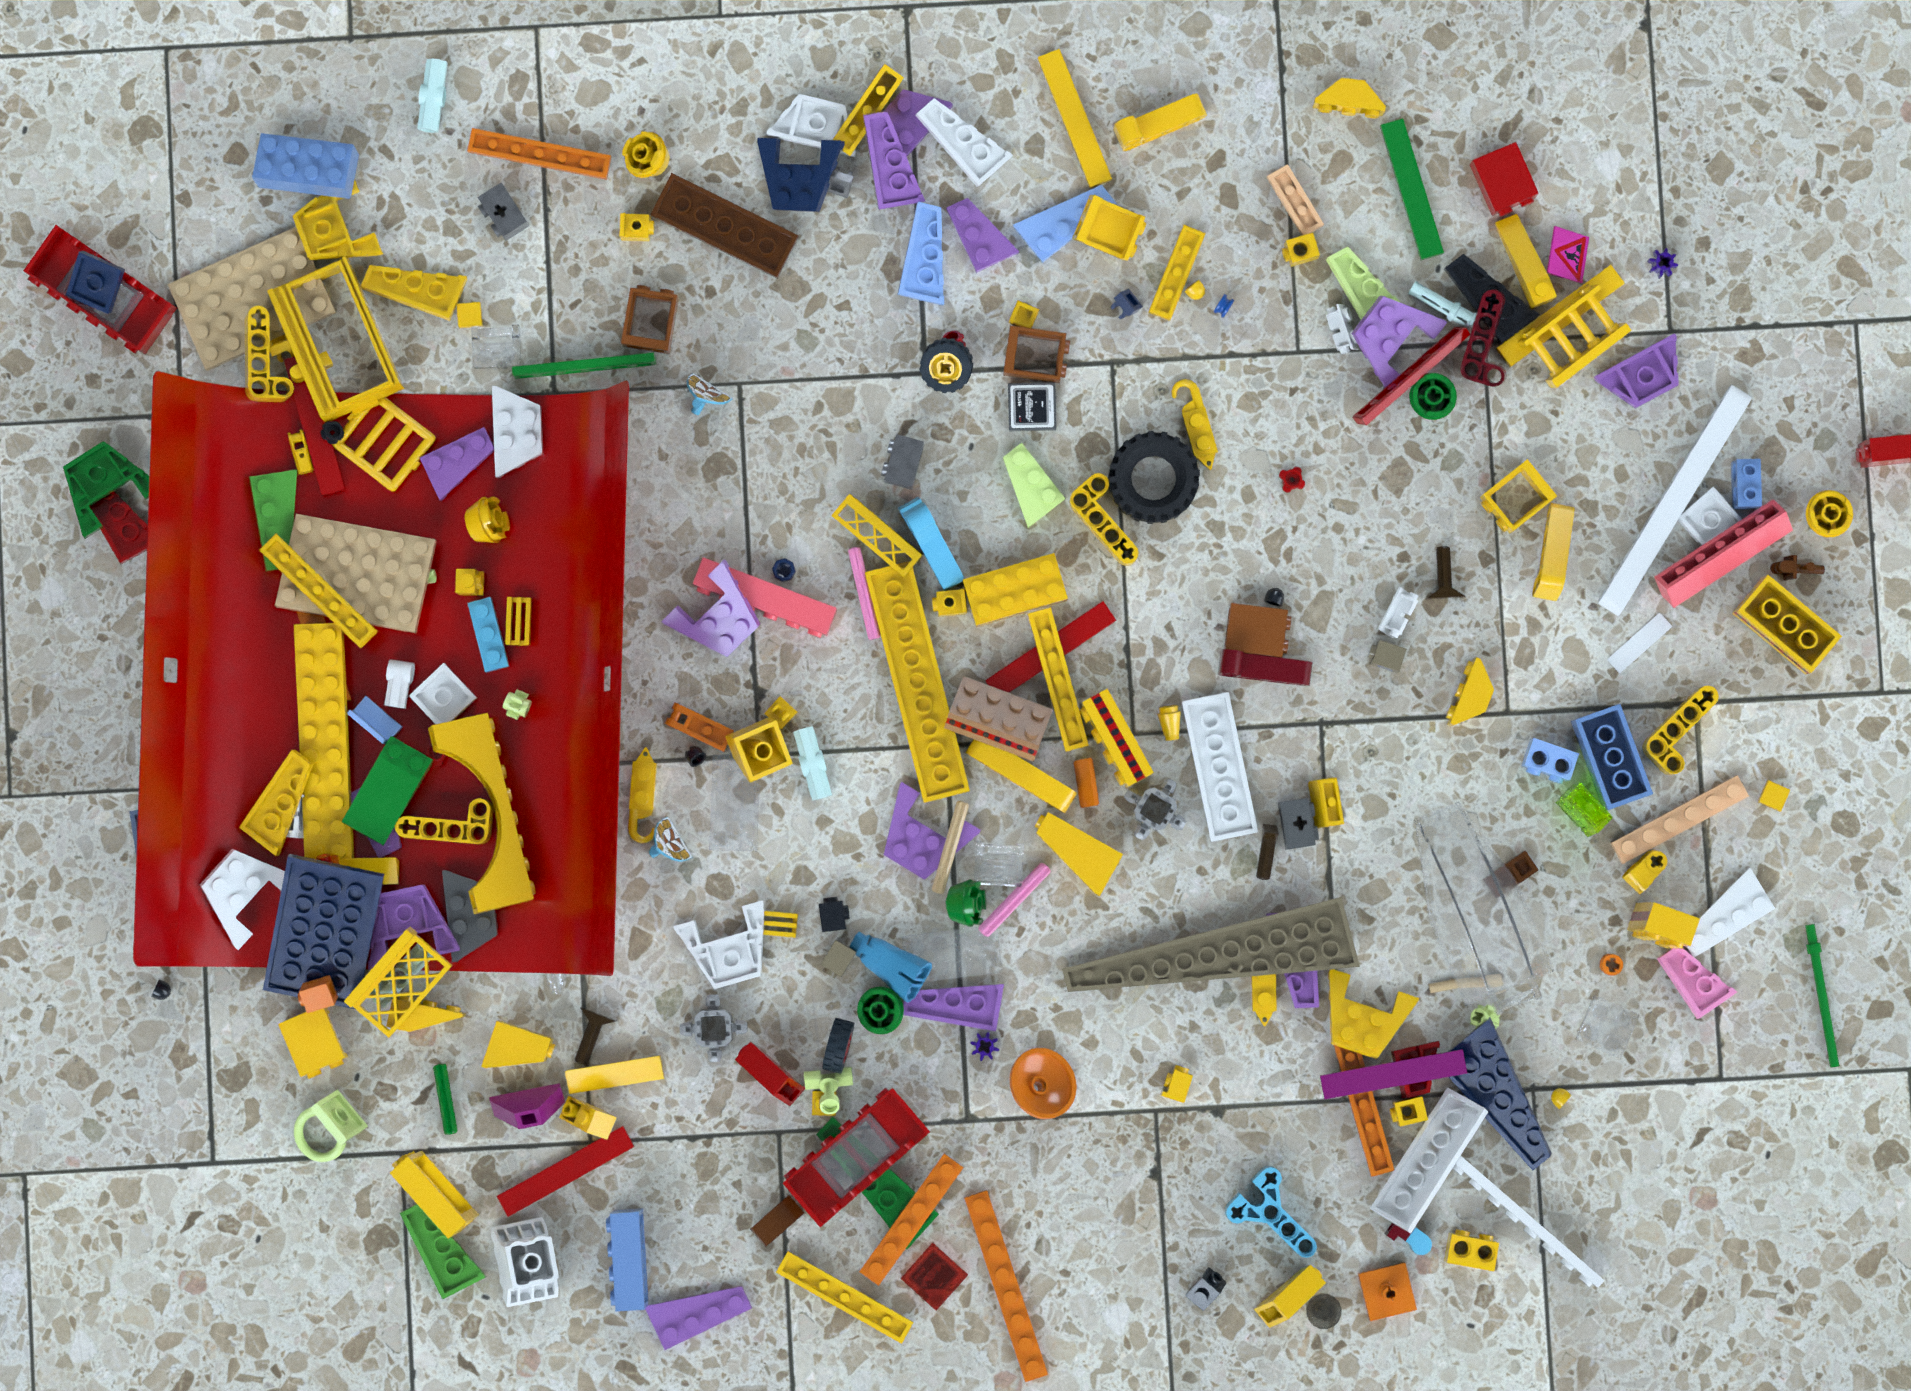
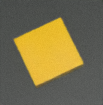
M1017 300L1008 323L1018 327L1032 328L1039 309Z
M481 302L456 304L459 329L483 327Z
M1767 780L1758 803L1781 812L1790 789Z

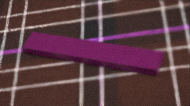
M1463 1049L1324 1074L1320 1075L1325 1100L1467 1074Z

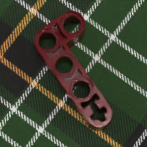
M1492 289L1483 294L1460 368L1464 378L1491 387L1503 384L1507 377L1506 370L1502 366L1487 362L1505 304L1504 294L1499 290ZM1496 294V299L1499 300V304H1494L1492 311H1497L1496 316L1489 312H1483L1484 308L1487 310L1490 308L1491 302L1487 301V299ZM1485 316L1491 318L1493 322L1489 330H1484L1480 325L1481 319ZM1477 339H1481L1485 343V350L1482 353L1476 352L1473 348V343ZM1470 362H1474L1478 366V372L1475 376L1469 375L1466 371V366ZM1492 369H1497L1501 373V379L1497 383L1489 379V373Z
M1222 649L1220 651L1218 675L1310 686L1313 662Z

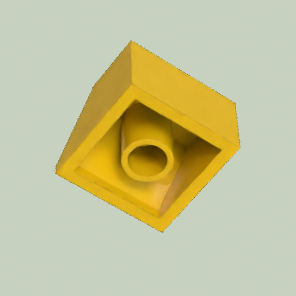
M765 718L725 736L734 760L750 783L793 764L775 719Z

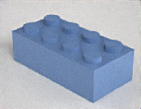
M261 133L252 178L259 188L351 199L359 153L353 144Z
M1621 704L1571 721L1603 811L1653 794Z
M643 1208L614 1210L606 1218L607 1233L611 1232V1240L607 1244L608 1257H612L613 1265L609 1267V1280L614 1281V1289L610 1291L611 1306H615V1312L645 1310L649 1305Z

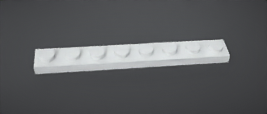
M1460 1155L1452 1169L1459 1175L1465 1173L1471 1178L1469 1183L1479 1192L1481 1189H1484L1489 1194L1487 1199L1496 1207H1499L1501 1204L1508 1211L1505 1214L1515 1223L1518 1221L1522 1222L1526 1226L1524 1231L1533 1239L1538 1236L1544 1241L1542 1247L1552 1255L1555 1252L1563 1258L1560 1262L1570 1271L1575 1268L1581 1274L1578 1278L1590 1287L1593 1284L1599 1288L1605 1280Z

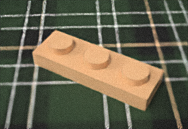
M1288 164L1267 176L1269 183L1301 236L1313 233L1324 226V223Z

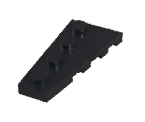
M1462 254L1444 268V271L1476 312H1478L1482 296L1486 291L1495 289L1504 294L1505 304L1495 333V337L1500 344L1540 315L1534 309L1532 310L1523 300L1508 291L1499 281L1489 276L1484 269L1465 254ZM1496 294L1487 299V301L1491 302L1490 308L1488 310L1484 308L1483 312H1489L1496 316L1497 311H1492L1494 304H1499V300L1496 299ZM1488 316L1483 317L1482 320L1490 329L1493 323L1491 318Z

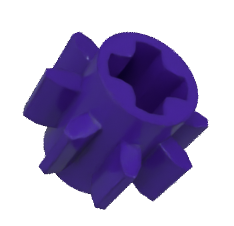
M1665 248L1661 254L1658 250H1655L1653 252L1655 259L1649 258L1647 260L1649 264H1652L1649 272L1657 273L1658 279L1664 273L1670 277L1672 275L1670 268L1678 267V264L1674 263L1676 254H1669L1668 248ZM1665 260L1667 264L1660 267L1658 263Z
M989 1032L986 1033L985 1037H981L977 1033L978 1041L970 1042L971 1045L976 1046V1050L972 1052V1055L979 1053L980 1061L987 1055L992 1060V1051H999V1048L994 1047L993 1044L997 1042L998 1038L991 1040ZM981 1040L991 1042L992 1045L989 1046V1052L986 1053L984 1050H978L981 1046Z

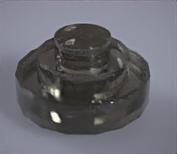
M1328 1293L1314 1295L1306 1305L1308 1320L1319 1329L1334 1327L1341 1318L1342 1308L1339 1301Z

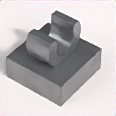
M836 167L828 182L830 186L827 192L848 198L854 177L852 176V171L845 174L840 172V167Z

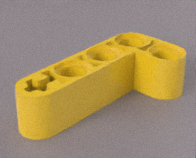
M1195 93L1137 118L1134 115L1123 118L1114 124L1113 130L1122 150L1128 151L1205 118L1207 113L1198 93Z
M254 306L245 316V392L252 401L284 402L293 393L294 386L288 378L270 377L269 312L263 306ZM255 313L258 314V318H262L261 321L258 323V329L254 330L256 327V319L252 318L255 315ZM255 336L261 338L263 346H254L251 338ZM259 360L263 364V370L253 369L252 361ZM252 384H260L263 388V393H254ZM276 385H284L287 388V394L280 395L277 393Z
M1096 473L1073 491L1069 500L1070 507L1121 565L1130 566L1137 560L1138 549L1098 504L1097 501L1108 490L1109 480L1104 474ZM1094 480H1102L1105 488L1101 491L1094 490L1091 485ZM1083 495L1087 499L1086 505L1082 507L1075 505L1074 497ZM1092 513H1099L1103 521L1095 525L1090 522L1089 516ZM1110 530L1115 531L1118 534V540L1108 542L1105 538V533ZM1122 540L1125 542L1122 544V547L1126 551L1132 550L1131 560L1128 557L1122 558L1123 551L1120 547L1117 551L1114 549Z
M1550 503L1540 567L1534 582L1532 597L1557 601L1563 590L1575 508L1572 506Z
M1703 686L1695 690L1643 742V753L1664 774L1674 775L1684 769L1685 761L1683 757L1672 746L1717 703L1719 695L1714 687ZM1708 692L1709 701L1697 705L1696 702H1699L1704 697L1702 693ZM1686 707L1691 708L1694 712L1692 720L1684 717L1683 712ZM1669 724H1673L1677 728V734L1674 737L1667 733V726ZM1653 740L1660 744V751L1657 754L1650 750V743ZM1670 757L1674 758L1677 762V767L1674 771L1670 770L1666 764Z
M478 798L469 805L467 821L403 816L398 819L395 831L404 838L485 844L491 838L494 809L491 802ZM480 803H484L487 807V811L483 816H479L476 813V806ZM433 822L437 827V831L434 835L429 836L426 832V827L429 823ZM409 823L410 825L419 826V831L408 830L407 832V830L403 829V825ZM457 824L461 832L458 837L453 838L450 835V828ZM477 827H482L485 833L484 837L480 840H476L473 835Z

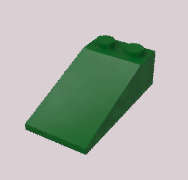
M390 736L344 816L342 823L384 846L398 819L401 818L431 768L433 759Z

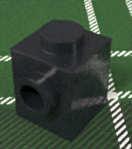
M837 897L823 898L824 903L819 904L822 932L847 929L846 920L850 919L848 905H844L843 901H838Z

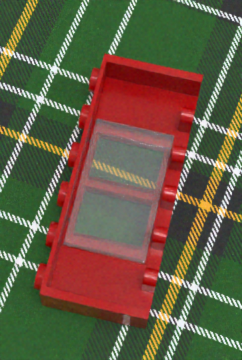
M55 225L23 270L30 275L27 280L37 287H40L41 284L48 288L46 293L58 301L62 297L68 302L66 307L77 314L82 311L88 315L85 320L95 327L101 324L107 328L104 333L117 341L119 337L126 342L124 347L136 354L139 350L146 354L171 319L177 307L126 272H124L112 313L106 314L65 296L80 251H85L105 261L108 260L58 225Z
M884 1088L875 1096L878 1101L872 1106L867 1103L857 1112L859 1117L855 1121L847 1120L838 1128L841 1133L835 1138L830 1135L820 1144L823 1148L818 1153L810 1152L802 1159L804 1162L803 1166L798 1170L793 1167L784 1175L786 1180L783 1182V1185L819 1227L828 1222L930 1133L929 1129L893 1088L890 1090Z

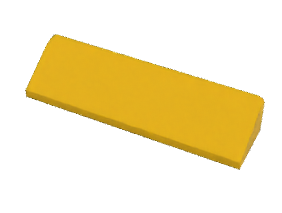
M397 858L339 859L340 865L385 874L383 885H399V860Z
M661 1055L565 1070V1077L569 1094L661 1080L664 1079Z

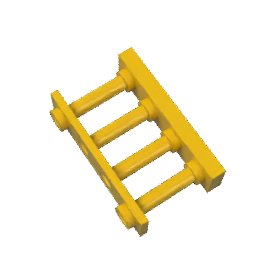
M1587 284L1578 291L1579 296L1536 329L1532 327L1521 335L1523 339L1518 344L1520 346L1531 344L1550 370V377L1545 380L1550 388H1558L1632 331L1627 323H1614L1594 294L1601 289L1600 285L1590 286V284ZM1585 301L1588 302L1606 327V334L1601 338L1594 336L1575 309ZM1566 315L1569 316L1587 341L1586 345L1588 348L1583 352L1575 350L1557 325V322ZM1548 329L1569 356V362L1563 367L1556 364L1538 339Z

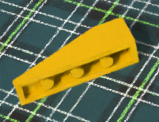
M886 64L882 65L832 139L845 141L842 151L851 156L866 134L863 115L881 112L904 78Z
M1515 214L1495 222L1529 307L1534 309L1552 302L1557 295L1518 215Z

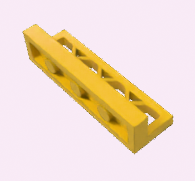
M849 494L831 515L903 577L924 556L852 494ZM847 504L855 510V521H845L839 516ZM858 514L861 515L865 520H859ZM869 522L873 526L874 536L864 537L861 535L859 523ZM856 523V529H854L850 524ZM876 529L880 531L883 535L877 536ZM877 538H888L891 541L892 551H880ZM867 539H874V545ZM895 545L899 547L901 550L895 551ZM906 553L912 558L904 570L896 564L895 554ZM886 554H892L893 561Z

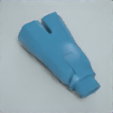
M858 932L850 944V948L856 952V956L860 957L862 963L907 1003L916 997L932 970L931 962L902 950L887 941L874 938L871 935L865 936Z

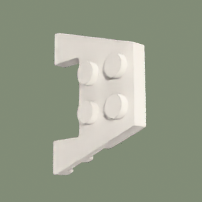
M232 849L202 881L200 887L227 932L231 943L239 950L253 933L236 919V916L267 881H271L281 890L285 871Z
M764 900L742 906L748 927L747 931L708 943H702L696 920L674 926V930L679 934L688 951L691 952L698 962L699 967L714 989L762 976Z

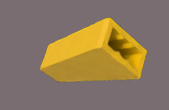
M1049 812L1046 816L1041 814L1034 826L1038 828L1036 834L1094 894L1100 896L1123 854Z

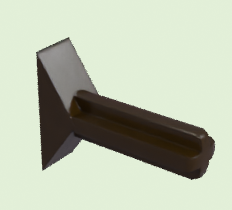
M1437 547L1438 590L1427 599L1465 598V595L1452 588L1450 547Z
M1263 824L1262 841L1256 877L1261 880H1269L1271 877L1275 845L1279 835L1276 825Z
M580 1007L589 1022L575 1056V1061L587 1065L602 1025L616 1022L617 1020Z

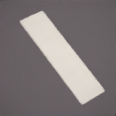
M1658 613L1607 660L1621 673L1664 635L1672 625L1661 613Z

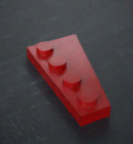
M115 491L90 506V509L102 524L103 528L100 530L120 565L147 551L148 525Z

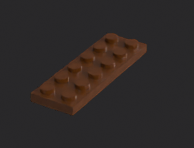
M671 173L650 214L651 217L777 279L799 238L797 234Z

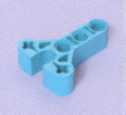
M918 496L898 507L902 518L917 541L943 590L947 591L963 582L965 578L926 504Z
M1272 1166L1263 1167L1251 1179L1263 1193L1261 1203L1253 1205L1238 1192L1225 1207L1226 1217L1229 1221L1236 1224L1244 1221L1267 1223L1298 1255L1305 1258L1311 1257L1317 1249L1315 1240L1281 1207L1279 1185L1282 1180L1281 1173ZM1267 1172L1270 1174L1275 1172L1273 1176L1275 1181L1273 1183L1270 1181L1265 1183L1267 1179L1265 1174ZM1269 1205L1275 1206L1277 1210L1273 1218H1267L1264 1215V1210ZM1241 1206L1240 1213L1242 1215L1240 1217L1236 1215L1231 1217L1233 1214L1231 1211L1232 1207L1239 1208ZM1287 1222L1292 1223L1294 1226V1230L1290 1235H1284L1281 1231L1283 1224ZM1305 1239L1309 1240L1311 1248L1307 1252H1301L1299 1250V1243Z

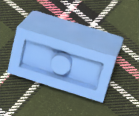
M367 696L363 698L354 710L347 712L350 717L385 745L390 736L395 738L403 728Z

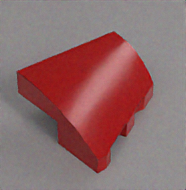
M1433 1041L1391 1051L1393 1062L1436 1054L1437 1048H1440V1042ZM1432 1081L1399 1086L1402 1098H1411L1430 1093Z

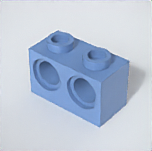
M1736 459L1731 462L1732 508L1734 510H1754L1762 507L1761 459Z

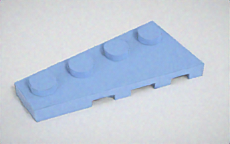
M1102 185L1014 224L1013 227L1043 263L1072 240L1089 195H1096L1116 205L1114 199Z
M922 202L917 203L897 295L943 306L944 279L942 271L941 207Z

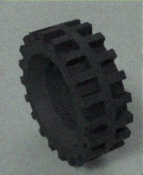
M1148 431V433L1134 435L1133 438L1126 440L1119 450L1116 451L1111 462L1108 479L1109 490L1114 498L1113 501L1122 509L1125 515L1128 514L1135 521L1153 524L1158 522L1166 523L1168 520L1175 519L1187 510L1197 493L1200 469L1197 466L1196 456H1193L1190 451L1191 448L1182 443L1179 437L1170 436L1167 434L1168 432L1156 433ZM1156 456L1163 458L1171 464L1175 471L1176 482L1174 489L1162 499L1150 500L1143 498L1132 485L1131 475L1133 468L1146 457Z

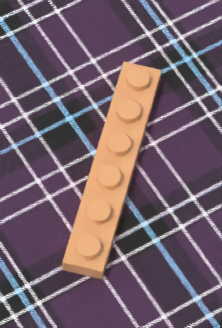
M1736 775L1611 842V845L1620 862L1624 864L1749 797L1740 778Z

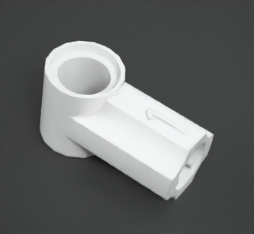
M389 660L386 673L388 685L385 706L406 709L409 685L414 678V663Z

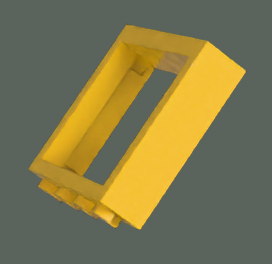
M413 1151L404 1156L402 1155L392 1164L394 1169L390 1174L448 1239L461 1232L479 1216L478 1212L423 1151L417 1153Z

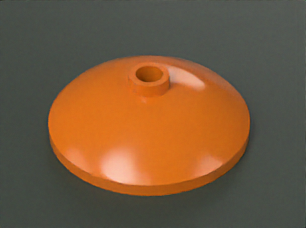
M1047 1048L1030 1049L1015 1060L1010 1071L1012 1095L1020 1108L1027 1114L1039 1119H1053L1064 1114L1073 1104L1077 1090L1076 1078L1069 1063L1057 1052ZM1034 1084L1037 1085L1038 1091L1035 1090Z

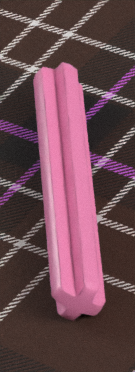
M850 548L848 553L869 640L878 639L881 635L865 575L866 570L861 548Z
M1040 863L978 927L981 934L989 937L1050 874L1051 870L1046 864Z

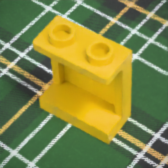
M1089 195L1072 239L1121 260L1128 261L1129 257L1132 258L1136 252L1137 244L1135 242L1138 235L1141 236L1145 230V216L1105 201L1096 195Z
M328 1007L310 1013L304 1012L278 1024L300 1077L307 1075L308 1079L322 1074L320 1069L329 1066L330 1069H334L343 1065V1059L348 1057L347 1053H344L328 1016L330 1013Z

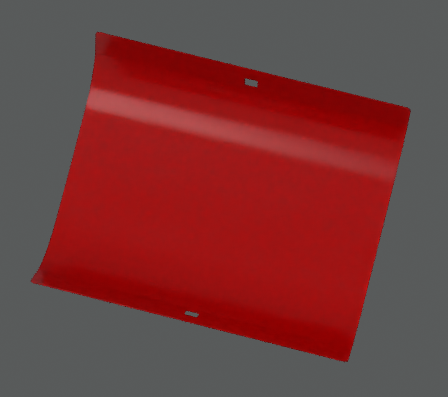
M161 371L154 373L152 386L133 961L138 967L267 968L281 890L271 881H267L238 913L236 919L253 933L238 950L231 943L227 932L211 907L200 884L232 849L285 871L289 854L305 857L304 838L286 837L280 855L275 856L239 828L291 750H296L300 753L294 624L301 623L297 611L277 608L275 606L282 572L279 569L266 571L263 554L259 551L262 547L249 477L297 470L288 433H291V435L299 433L300 430H303L293 393L284 402L252 401L247 397L245 387L202 382ZM625 380L606 389L585 393L518 395L541 406L543 454L527 461L521 467L509 471L503 477L496 478L495 455L493 452L476 469H473L458 486L452 489L442 501L439 500L421 459L419 460L421 463L415 471L412 469L397 490L392 492L333 447L345 491L322 496L315 470L299 475L297 471L294 520L296 514L420 536L437 541L431 569H434L436 572L437 581L427 584L416 633L372 625L378 632L361 649L344 633L346 685L351 697V701L347 702V712L354 710L363 698L367 696L403 726L395 738L423 754L424 748L431 744L428 728L435 725V723L409 695L445 663L477 697L455 720L488 713V717L493 719L495 732H493L494 741H498L501 755L498 756L500 765L503 764L506 770L505 785L506 788H510L512 794L511 809L516 812L518 818V825H516L517 833L521 834L524 842V848H521L523 857H526L529 862L530 870L527 871L529 881L532 880L535 886L533 900L496 909L499 935L461 958L458 962H452L451 953L442 954L441 956L452 964L448 971L612 976L615 952L629 413L628 381ZM252 388L256 394L263 393V389ZM276 390L280 395L287 394L286 390ZM335 392L339 402L360 394ZM391 394L386 397L435 435L434 443L424 455L483 427L486 428L494 445L492 395ZM381 405L371 408L344 444L355 451L387 410ZM352 412L332 421L338 422L344 428L349 422L347 418ZM394 416L362 458L374 466L405 424ZM412 431L381 472L392 480L424 439ZM303 442L295 443V450L304 448ZM482 497L498 498L500 500L498 506L501 512H507L510 529L505 531L506 538L501 539L498 543L477 542L470 536L467 530L465 512ZM456 569L484 571V596L459 595L455 593ZM491 597L510 667L486 673L467 603ZM507 597L532 598L530 646L505 645ZM513 603L512 640H515L516 603ZM522 603L520 641L525 639L526 603ZM324 616L326 623H334L330 618ZM165 657L177 659L176 683L164 681ZM390 659L415 664L414 678L409 685L406 709L384 705L388 685L386 673ZM610 666V690L604 691L605 667ZM517 689L529 694L527 699L532 701L527 716H519L518 720L507 716L508 710L503 709V703L509 692L515 694ZM348 715L352 793L361 788L385 744H382ZM446 756L441 766H435L432 763L431 768L401 817L412 816L467 821L469 805L473 800L481 798L491 803L492 801L483 784L466 766ZM480 803L476 806V813L479 816H483L487 811V807L484 803ZM495 811L493 813L491 838L485 844L412 839L400 836L402 848L384 857L397 858L399 860V885H382L381 893L425 885L448 925L442 871L448 870L477 882L482 878L489 867L496 846L497 821ZM432 822L427 825L426 832L429 836L434 835L437 827ZM407 823L403 825V829L407 830V832L408 830L419 831V826ZM457 824L453 825L450 828V835L453 838L460 835V827ZM477 827L473 832L476 840L482 839L485 834L482 827ZM353 829L354 858H378L368 837ZM433 931L417 934L436 950ZM398 938L387 941L389 949ZM415 942L411 946L410 950L417 944V942ZM371 949L369 951L368 961L370 960ZM430 960L428 962L429 971H441L444 968L438 960Z

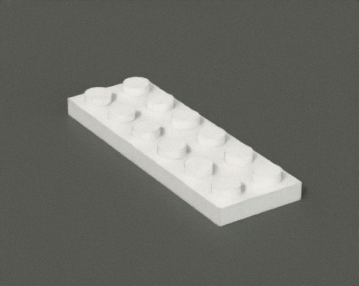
M1229 692L1182 701L1210 841L1214 842L1258 833Z
M1447 1087L1429 1115L1428 1120L1425 1121L1370 1209L1411 1234L1488 1111Z

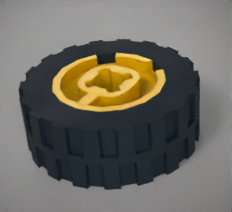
M942 338L941 340H935L927 346L922 355L919 369L923 381L927 383L926 385L929 388H933L936 392L953 393L958 389H962L964 384H967L973 369V357L968 347L963 345L964 343L958 342L953 338Z

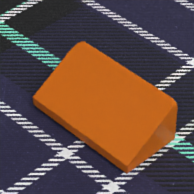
M1086 758L1074 761L1080 807L1098 806L1099 798L1093 759Z

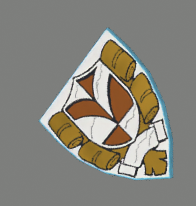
M694 373L686 381L690 393L695 397L692 401L693 408L691 409V412L695 415H700L706 403L726 404L733 399Z
M666 817L659 821L654 829V845L649 850L650 856L655 858L662 854L678 862L691 859L692 856L670 818Z

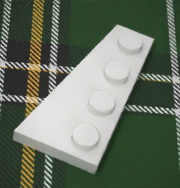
M935 98L915 115L976 187L981 185L1013 156L1007 150L1005 151L996 145V142L978 132L971 124L964 122L957 114Z

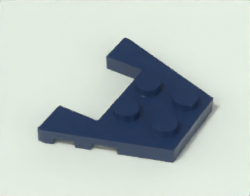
M757 138L773 210L820 212L830 186L828 182L833 170L837 167V158L840 150L844 148L845 141L821 140L820 165L779 164L781 139Z

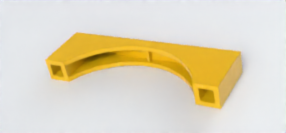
M488 713L430 726L428 731L433 752L444 754L466 766L483 784L495 811L497 840L492 860L482 878L468 891L473 913L478 914L533 900L535 886L532 880L529 881L527 873L530 870L529 862L526 857H523L521 848H524V842L521 834L517 833L516 825H518V818L516 812L511 809L512 794L510 788H506L505 785L506 770L503 764L500 765L498 756L501 755L498 741H494L493 732H495L493 719L488 717Z

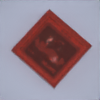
M932 1242L900 1279L937 1311L968 1276V1273Z

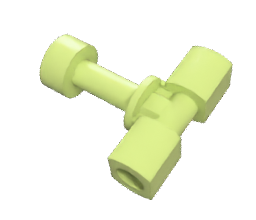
M852 1067L844 1068L841 1074L836 1072L821 1074V1070L804 1072L805 1090L820 1088L824 1092V1095L820 1098V1109L823 1113L834 1114L839 1110V1098L834 1092L840 1086L853 1085Z

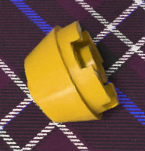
M642 131L634 138L630 137L622 150L626 168L632 175L639 178L658 176L666 170L669 164V151L663 139L653 132Z
M1824 490L1815 494L1809 500L1805 515L1809 527L1816 534L1831 538L1843 534L1850 527L1853 520V508L1850 501L1843 494L1833 490Z
M482 497L466 510V527L470 536L475 541L498 543L501 539L506 538L505 531L510 529L509 518L506 511L501 512L498 506L500 502L498 498Z

